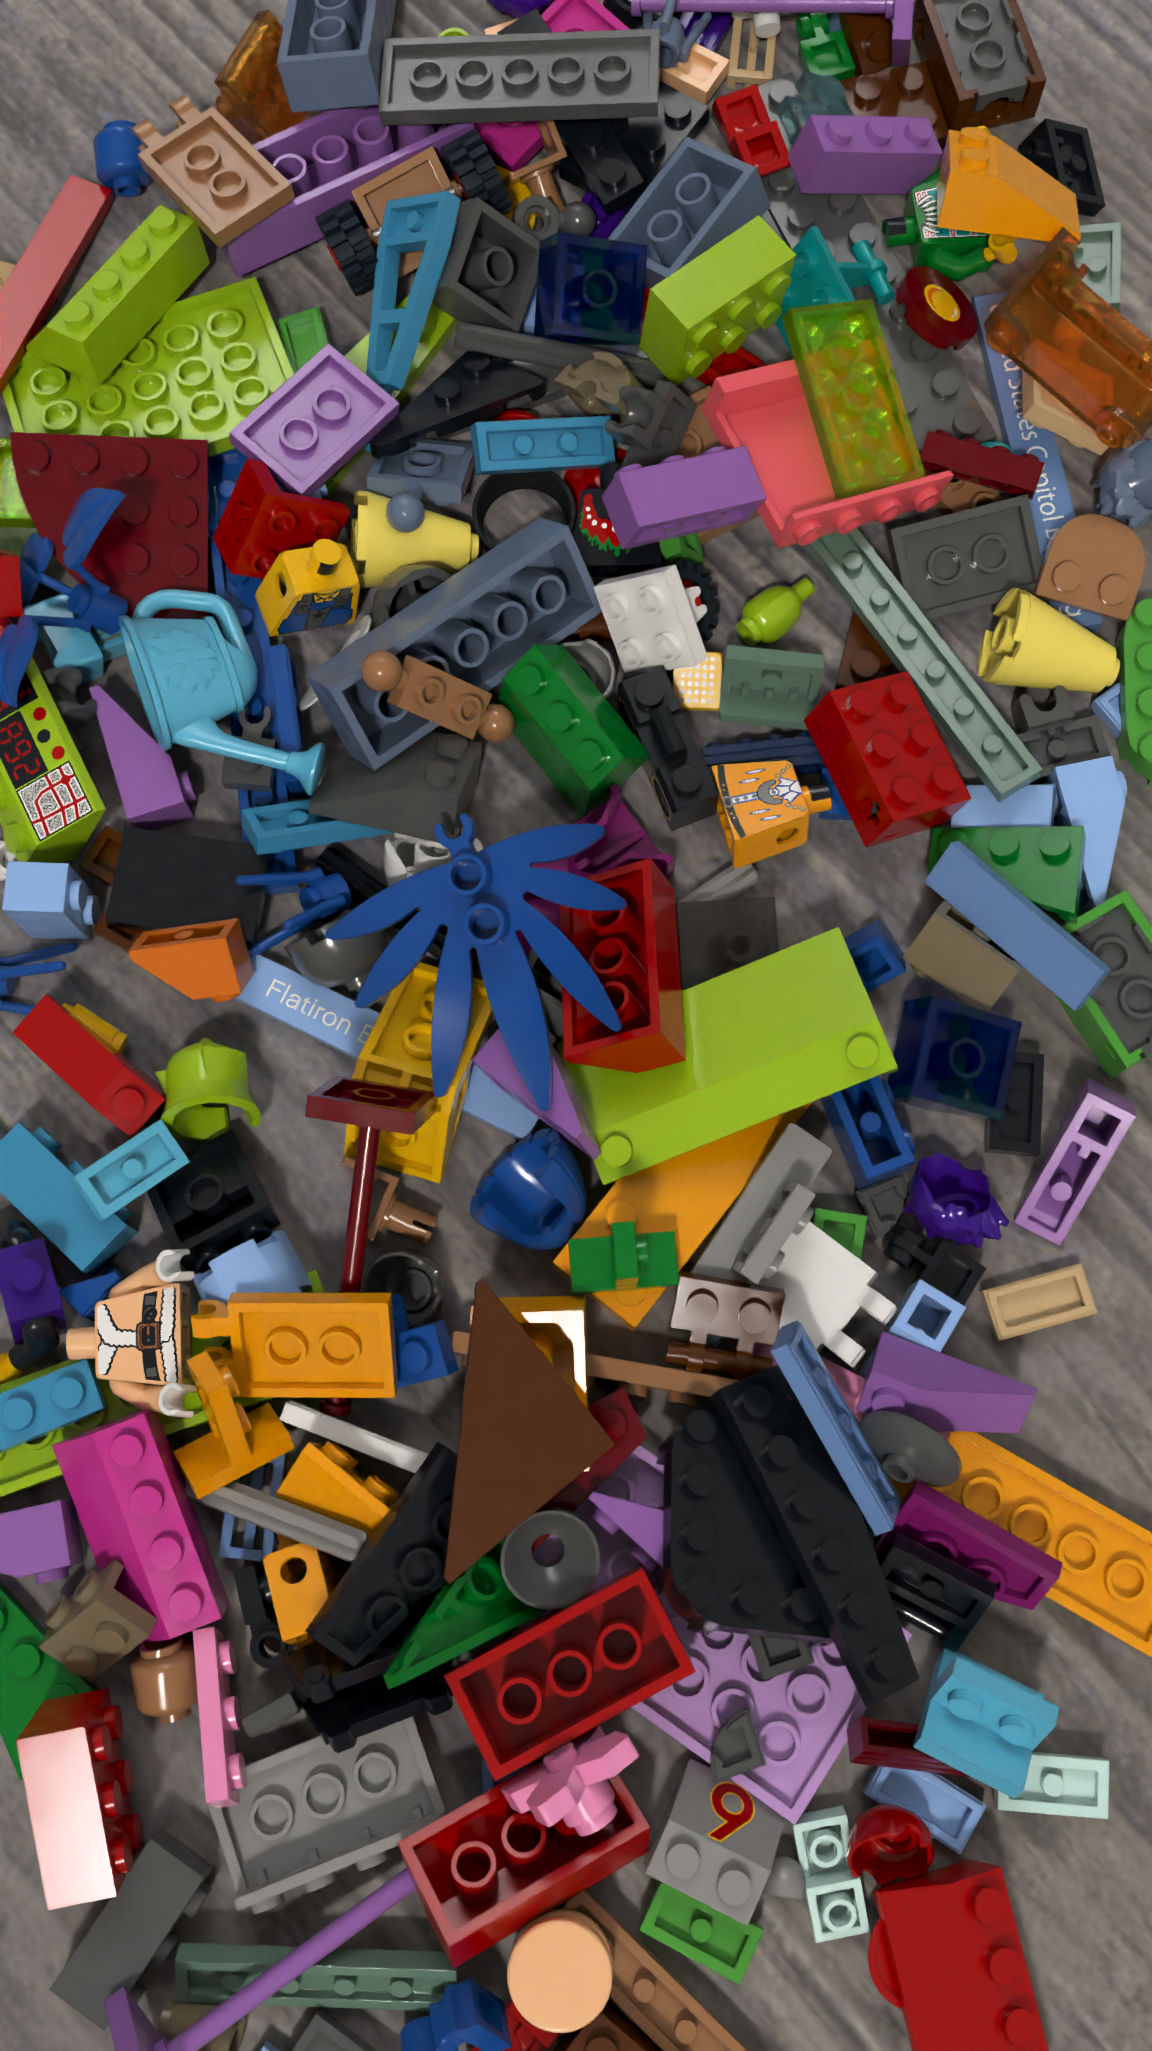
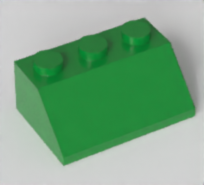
M534 644L503 677L498 704L506 706L513 713L515 718L514 735L580 819L602 805L609 798L610 786L617 784L620 787L651 756L563 645Z

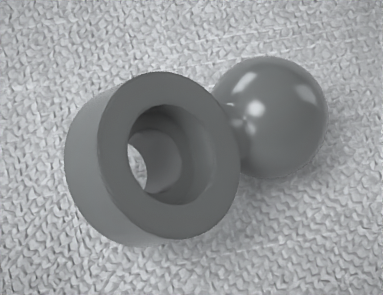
M533 195L522 200L515 208L512 222L545 245L555 236L557 231H563L567 237L573 240L586 239L595 229L596 215L591 206L582 201L571 202L565 206L563 211H558L553 202L548 198ZM529 215H535L540 219L541 229L539 231H533L528 227L527 217Z

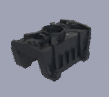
M434 1594L428 1595V1600L412 1605L408 1609L409 1616L355 1667L315 1639L314 1643L289 1652L288 1648L281 1651L284 1666L308 1720L325 1744H330L334 1752L340 1753L353 1748L357 1743L358 1737L425 1711H429L430 1714L436 1716L452 1708L453 1693L444 1675L451 1666L457 1664L456 1657L391 1689H388L383 1677L436 1598Z

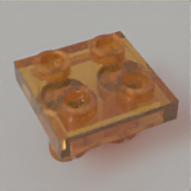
M270 10L260 11L256 14L214 81L222 94L216 98L217 111L227 120L243 117L261 140L301 123L308 112L291 111L277 66L283 27Z

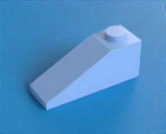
M1112 756L1055 767L1043 784H1054L1056 790L1055 826H1084L1086 840L1079 899L1080 915L1105 902L1125 798L1127 796L1125 777L1120 770L1116 771Z

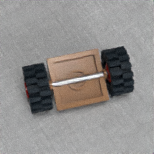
M475 129L441 147L444 161L448 166L450 175L454 179L451 182L433 146L352 190L351 194L368 226L367 229H363L348 200L315 217L328 244L326 246L339 271H342L355 297L374 287L375 268L379 260L376 258L377 255L373 247L378 246L388 200L448 191L463 201L479 197L502 215L513 209L507 189L502 183L501 175L498 173L486 145L483 144L480 135L477 134ZM424 250L400 253L398 279L419 267Z

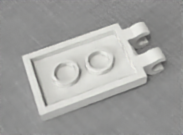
M731 1208L690 1259L692 1262L695 1263ZM809 1221L800 1234L795 1235L791 1233L780 1249L785 1253V1257L774 1275L768 1280L762 1277L757 1285L784 1289L785 1299L779 1330L782 1326L798 1320L799 1323H802L818 1353L823 1346H826L854 1368L866 1351L844 1334L842 1330L860 1307L885 1327L897 1313L898 1309L891 1301L870 1287L878 1276L875 1270Z

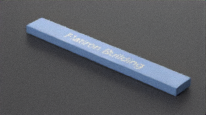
M259 954L250 958L254 973L242 993L234 998V1000L356 1060L358 1059L380 1013L370 1008H357L354 1005V1000L327 987L315 985L302 975ZM474 1062L472 1063L467 1096L462 1112L519 1140H527L529 1135L533 1134L540 1119L492 1083Z

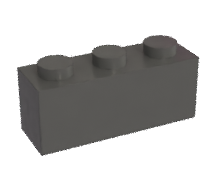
M163 1828L149 1839L133 1863L132 1870L127 1872L117 1896L109 1899L49 1990L104 2031L109 2025L104 2000L124 1986L138 2004L147 1990L139 1981L151 1964L160 1969L180 1938L172 1933L183 1914L193 1919L213 1889L205 1881L215 1866Z

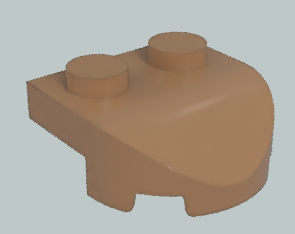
M1086 514L1073 518L1060 527L1049 539L1044 550L1046 554L1033 595L1125 623L1130 617L1145 571L1146 556L1143 545L1129 527L1113 518L1097 514Z

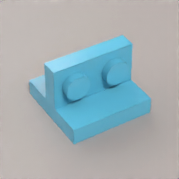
M943 1648L936 1659L913 1748L1016 1799L1025 1788L1032 1751L1056 1727L1060 1707L1044 1700L1045 1695L957 1651L954 1653L947 1648Z

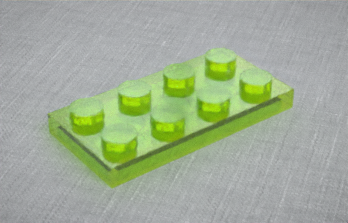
M873 299L790 308L782 317L835 498L853 497L926 477Z

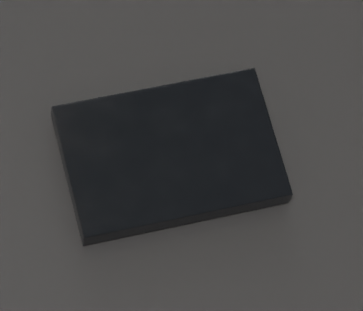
M124 827L105 921L109 926L149 931L239 918L246 945L256 946L267 885H238L236 878L240 875L270 873L273 853L257 855L250 843Z

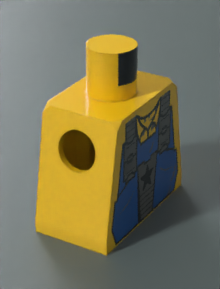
M320 539L314 543L313 547L288 550L279 554L258 587L255 598L271 637L354 623L356 620L360 583L347 547L330 539Z

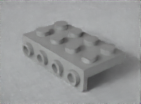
M416 1716L357 1738V1743L353 1748L340 1753L334 1752L330 1744L326 1745L320 1735H317L245 1764L246 1787L239 1789L240 1804L223 1808H216L208 1804L235 1887L236 1895L232 1899L235 1909L238 1911L251 1906L253 1914L264 1912L285 1901L283 1892L300 1885H304L305 1891L308 1893L331 1884L337 1880L335 1871L356 1863L358 1871H363L390 1858L387 1850L398 1846L397 1842L449 1813ZM203 1782L201 1784L205 1794V1784Z

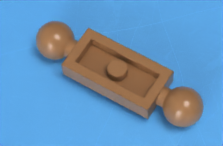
M379 650L369 654L362 663L361 675L369 688L377 692L391 690L387 702L473 740L478 730L485 740L499 743L507 740L515 729V718L509 708L502 704L488 705L493 694L414 657L406 655L401 666L399 659L394 654Z

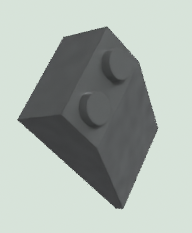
M428 733L375 771L351 757L346 749L338 750L309 804V813L437 843L439 842L435 837L434 825L442 823L445 825L449 837L455 839L462 826L459 815L467 814L477 790L482 743L465 739L457 734Z

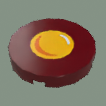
M926 266L912 267L897 284V303L900 305L904 301L908 312L904 315L907 323L926 342L944 350L954 346V351L961 350L976 334L977 318L973 306L963 291L951 279L939 271Z

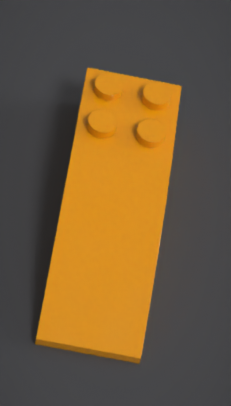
M813 1102L617 1180L571 1239L611 1236L612 1223L634 1221L635 1234L674 1231L679 1275V1272L683 1270L695 1252L738 1199L788 1123L796 1124ZM567 1243L552 1263L553 1268L571 1282L569 1246ZM669 1287L589 1293L586 1295L634 1332Z

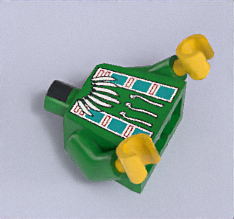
M978 126V127H976V128L983 129V130H985L989 135H992L991 132L989 131V129H988L986 126ZM940 167L909 191L904 217L884 219L882 232L885 236L887 248L909 245L913 267L926 266L935 269L954 282H960L977 273L988 272L989 267L993 265L996 258L1002 264H1011L1018 255V250L1013 243L1017 240L1016 237L937 227V181Z

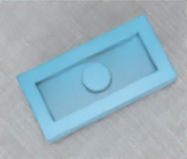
M160 1119L70 1180L99 1222H101L190 1161Z

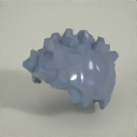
M1142 438L1111 451L1098 473L1099 477L1093 483V488H1100L1098 495L1099 503L1096 505L1097 509L1100 510V514L1113 518L1130 529H1134L1137 526L1142 527L1148 523L1149 519H1152V440Z

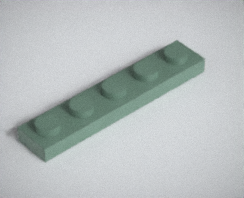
M179 1943L175 1959L178 2002L221 2004L297 1947ZM336 1948L260 2005L429 2011L430 2003H437L442 1999L446 1986L458 1984V1966L453 1969L445 1952L434 1950L404 1951L378 1948Z

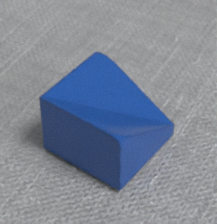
M880 918L844 938L867 993L906 972V960L902 958L904 954Z
M112 1264L99 1277L66 1286L59 1292L81 1316L95 1322V1304L99 1301L107 1300L111 1288L127 1277L117 1266Z

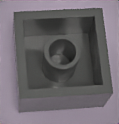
M479 197L462 201L459 204L456 218V231L452 237L451 247L432 304L459 322L519 333L548 247Z

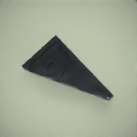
M466 351L369 441L371 455L377 459L388 455H397L410 450L409 440L435 430L437 437L441 438L472 426L480 419L493 418L504 413L503 404L528 395L532 402L537 401L545 395L544 380L499 357L476 351Z

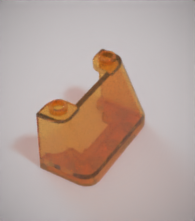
M1062 227L986 319L984 324L986 339L993 350L1009 357L1092 428L1102 443L1112 448H1128L1137 442L1152 425V341L1081 281L1090 270L1084 263L1078 269L1074 262V252L1081 242L1067 229Z

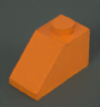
M239 918L143 931L128 951L131 961L192 1000L211 998L214 1002H223L234 999L242 993L254 973Z

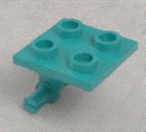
M811 226L792 250L796 254L790 275L792 280L781 307L783 311L775 323L793 359L814 354L857 304L850 289L869 285L878 305L888 304L895 298L896 293L886 277L888 269L884 261L876 258L868 239H862L851 247V253L857 262H836L819 228Z

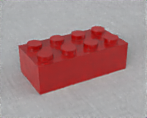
M641 1563L586 1593L575 1603L556 1609L451 1666L444 1677L494 1780L497 1781L696 1671L680 1636Z

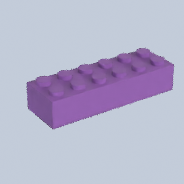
M371 105L366 108L329 109L253 144L252 146L291 183L295 199L221 247L222 253L238 278L324 238L315 217L345 200L349 201L359 221L364 219L351 191L433 146L448 178H452L444 161L441 147L474 129L473 123L381 126L378 113L379 105Z

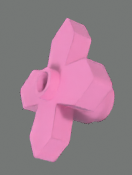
M600 1725L550 1751L544 1757L543 1762L525 1768L503 1785L501 1791L513 1810L521 1814L531 1810L537 1822L547 1827H551L560 1819H563L566 1826L575 1828L579 1836H587L605 1827L615 1817L617 1813V1808L613 1803L615 1793L607 1779L616 1776L639 1757V1753L628 1734L614 1731L605 1735Z

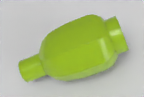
M802 578L792 587L783 585L772 586L751 599L743 607L742 619L736 623V629L741 639L749 646H755L757 643L771 644L781 638L798 622L802 612V602L815 593L813 584L807 578Z

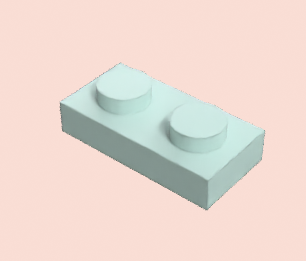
M1032 1752L1024 1790L1014 1799L994 1789L993 1806L997 1810L1108 1819L1109 1761L1100 1757Z

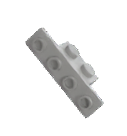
M788 1123L689 1273L746 1283L750 1281L758 1284L762 1277L767 1280L770 1279L785 1257V1253L780 1249L791 1233L798 1235L802 1232L814 1213V1209L809 1205L816 1195L808 1189L832 1153L831 1148L795 1123Z

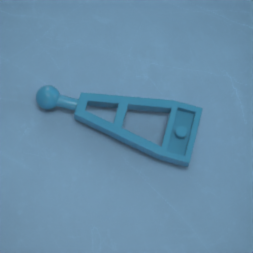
M448 191L388 200L377 246L376 258L379 261L375 268L366 375L391 396L393 391L403 390L451 247L452 237L456 231V218L460 198ZM424 250L405 308L395 309L400 253ZM393 331H397V334H396V337H395V340H394V343H393V346H392ZM368 442L364 447H362V449L368 453H371L370 444Z

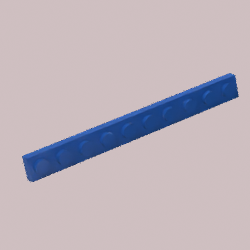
M235 448L209 457V536L216 595L228 601L235 610L258 667L256 691L247 703L250 710L248 722L253 724L261 722L264 718V708L268 706L274 718V725L266 739H276L279 750H281L268 647L272 646V640L255 598V593L263 579L231 574L213 540V535L247 460V457ZM220 626V632H221L223 638L225 639L224 633H223L222 628H221V626ZM233 712L229 715L231 735L242 737L243 729L239 722V713ZM276 769L273 792L238 790L241 820L242 809L290 802L284 770ZM242 828L243 843H250L244 829ZM296 849L273 853L270 873L299 872ZM300 883L267 885L265 896L300 892Z

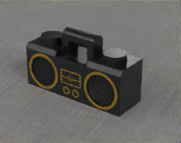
M661 666L621 681L617 685V707L625 724L651 755L642 765L670 830L674 831L715 815L719 792L701 751L697 748L664 667Z

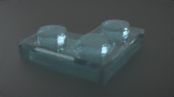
M805 71L795 84L801 99L786 95L776 108L792 145L795 144L810 115L855 116L846 100L845 88L839 80L831 75L821 76Z

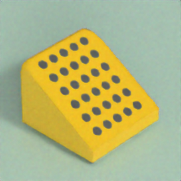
M706 652L708 658L697 666L673 669L672 688L679 701L681 710L719 711L722 653Z

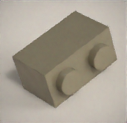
M946 900L936 909L902 957L911 963V967L917 975L925 980L938 982L952 992L953 998L960 1005L969 1010H978L985 1016L1022 968L1015 959Z

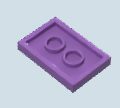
M328 343L229 432L230 443L248 459L265 462L275 482L288 493L310 497L399 414V402Z

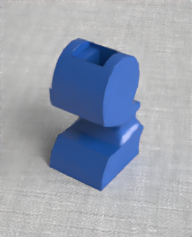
M470 1977L458 1984L446 1986L442 1999L437 2003L429 2004L430 2016L419 2017L408 2022L400 2033L402 2051H458V2046L464 2042L476 2046L481 2051H503L512 2047L504 2001Z

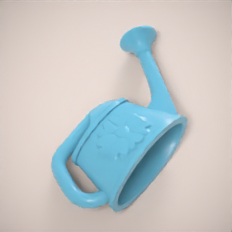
M165 589L145 596L137 604L132 618L128 615H119L121 636L137 691L153 734L163 752L170 750L171 745L176 743L185 747L284 770L300 780L308 795L312 796L316 792L325 761L326 747L324 743H317L304 752L292 751L288 753L231 736L216 725V721L231 713L244 711L245 706L255 693L258 683V667L252 656L237 614L228 601L218 595L207 592ZM172 608L209 612L219 620L225 639L212 616H206L203 619L153 618V616L161 610Z

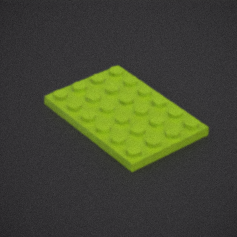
M255 276L174 302L100 385L26 351L2 394L14 432L208 440L210 457L235 449L230 443L229 432L294 373Z

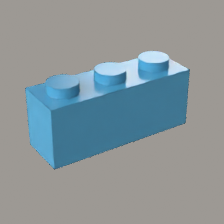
M18 1122L0 1140V1193L82 1272L96 1276L139 1232L127 1221L133 1215L132 1211L125 1205L105 1220L99 1222L70 1180L86 1169V1167L76 1159L70 1165L56 1153L62 1145L42 1126L39 1125L33 1131Z

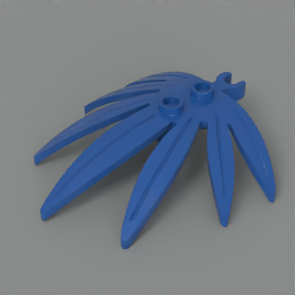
M463 813L459 815L463 825V832L458 838L451 839L444 824L438 823L434 825L437 841L450 850L453 858L450 863L417 873L382 890L340 919L326 931L325 937L330 940H345L373 934L400 922L420 908V911L392 939L363 983L354 1005L357 1008H368L395 989L416 968L431 947L442 925L448 927L437 975L432 1017V1079L434 1096L444 1097L448 1094L464 1052L472 1012V948L475 947L487 995L508 1051L541 1111H548L552 1104V1060L549 1032L540 991L528 957L517 935L518 930L522 931L535 953L552 975L585 1009L615 1032L621 1031L622 1023L605 987L581 952L558 927L526 902L524 895L530 892L559 905L588 911L624 910L627 908L628 903L615 892L587 878L564 871L534 868L531 866L533 863H549L567 859L585 851L605 836L606 830L602 825L564 824L543 827L509 837L476 852L473 844L477 834L476 824L469 815Z

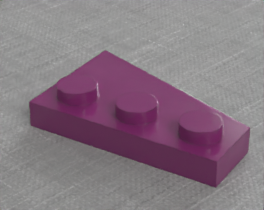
M916 1480L902 1499L893 1530L877 1535L874 1538V1550L878 1561L898 1532L996 1583L994 1599L1029 1610H1033L1060 1578L1062 1562L919 1480Z

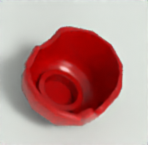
M882 1803L859 1814L849 1833L846 1859L854 1878H858L862 1871H866L874 1877L880 1887H885L896 1878L900 1880L914 1879L926 1874L934 1859L935 1847L928 1827L919 1816L908 1809Z

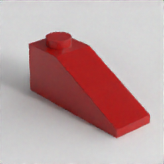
M48 993L45 994L12 1032L87 1103L130 1138L137 1133L166 1099L165 1092L159 1084Z

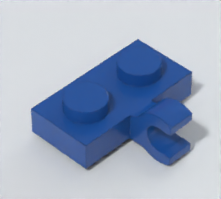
M400 1293L392 1295L398 1388L440 1378L458 1371L459 1368L444 1319L409 1328L402 1296Z

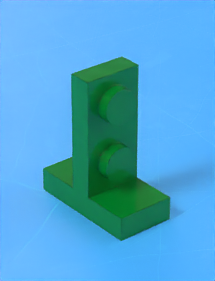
M634 1221L612 1223L611 1236L568 1239L572 1295L675 1287L679 1285L674 1231L635 1234Z

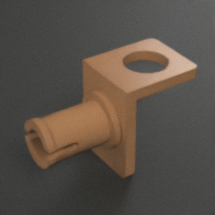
M554 120L535 121L548 157L508 174L503 179V184L506 188L520 181L522 184L526 183L531 196H544L553 202L558 211H563L565 207L551 171L555 169L554 166L567 157Z
M344 1156L339 1167L354 1173L355 1160ZM376 1169L374 1182L386 1187L368 1228L367 1245L372 1244L377 1231L382 1232L383 1228H386L426 1246L432 1232L415 1226L413 1222L432 1229L435 1227L438 1215H432L397 1200V1194L393 1192L399 1178Z

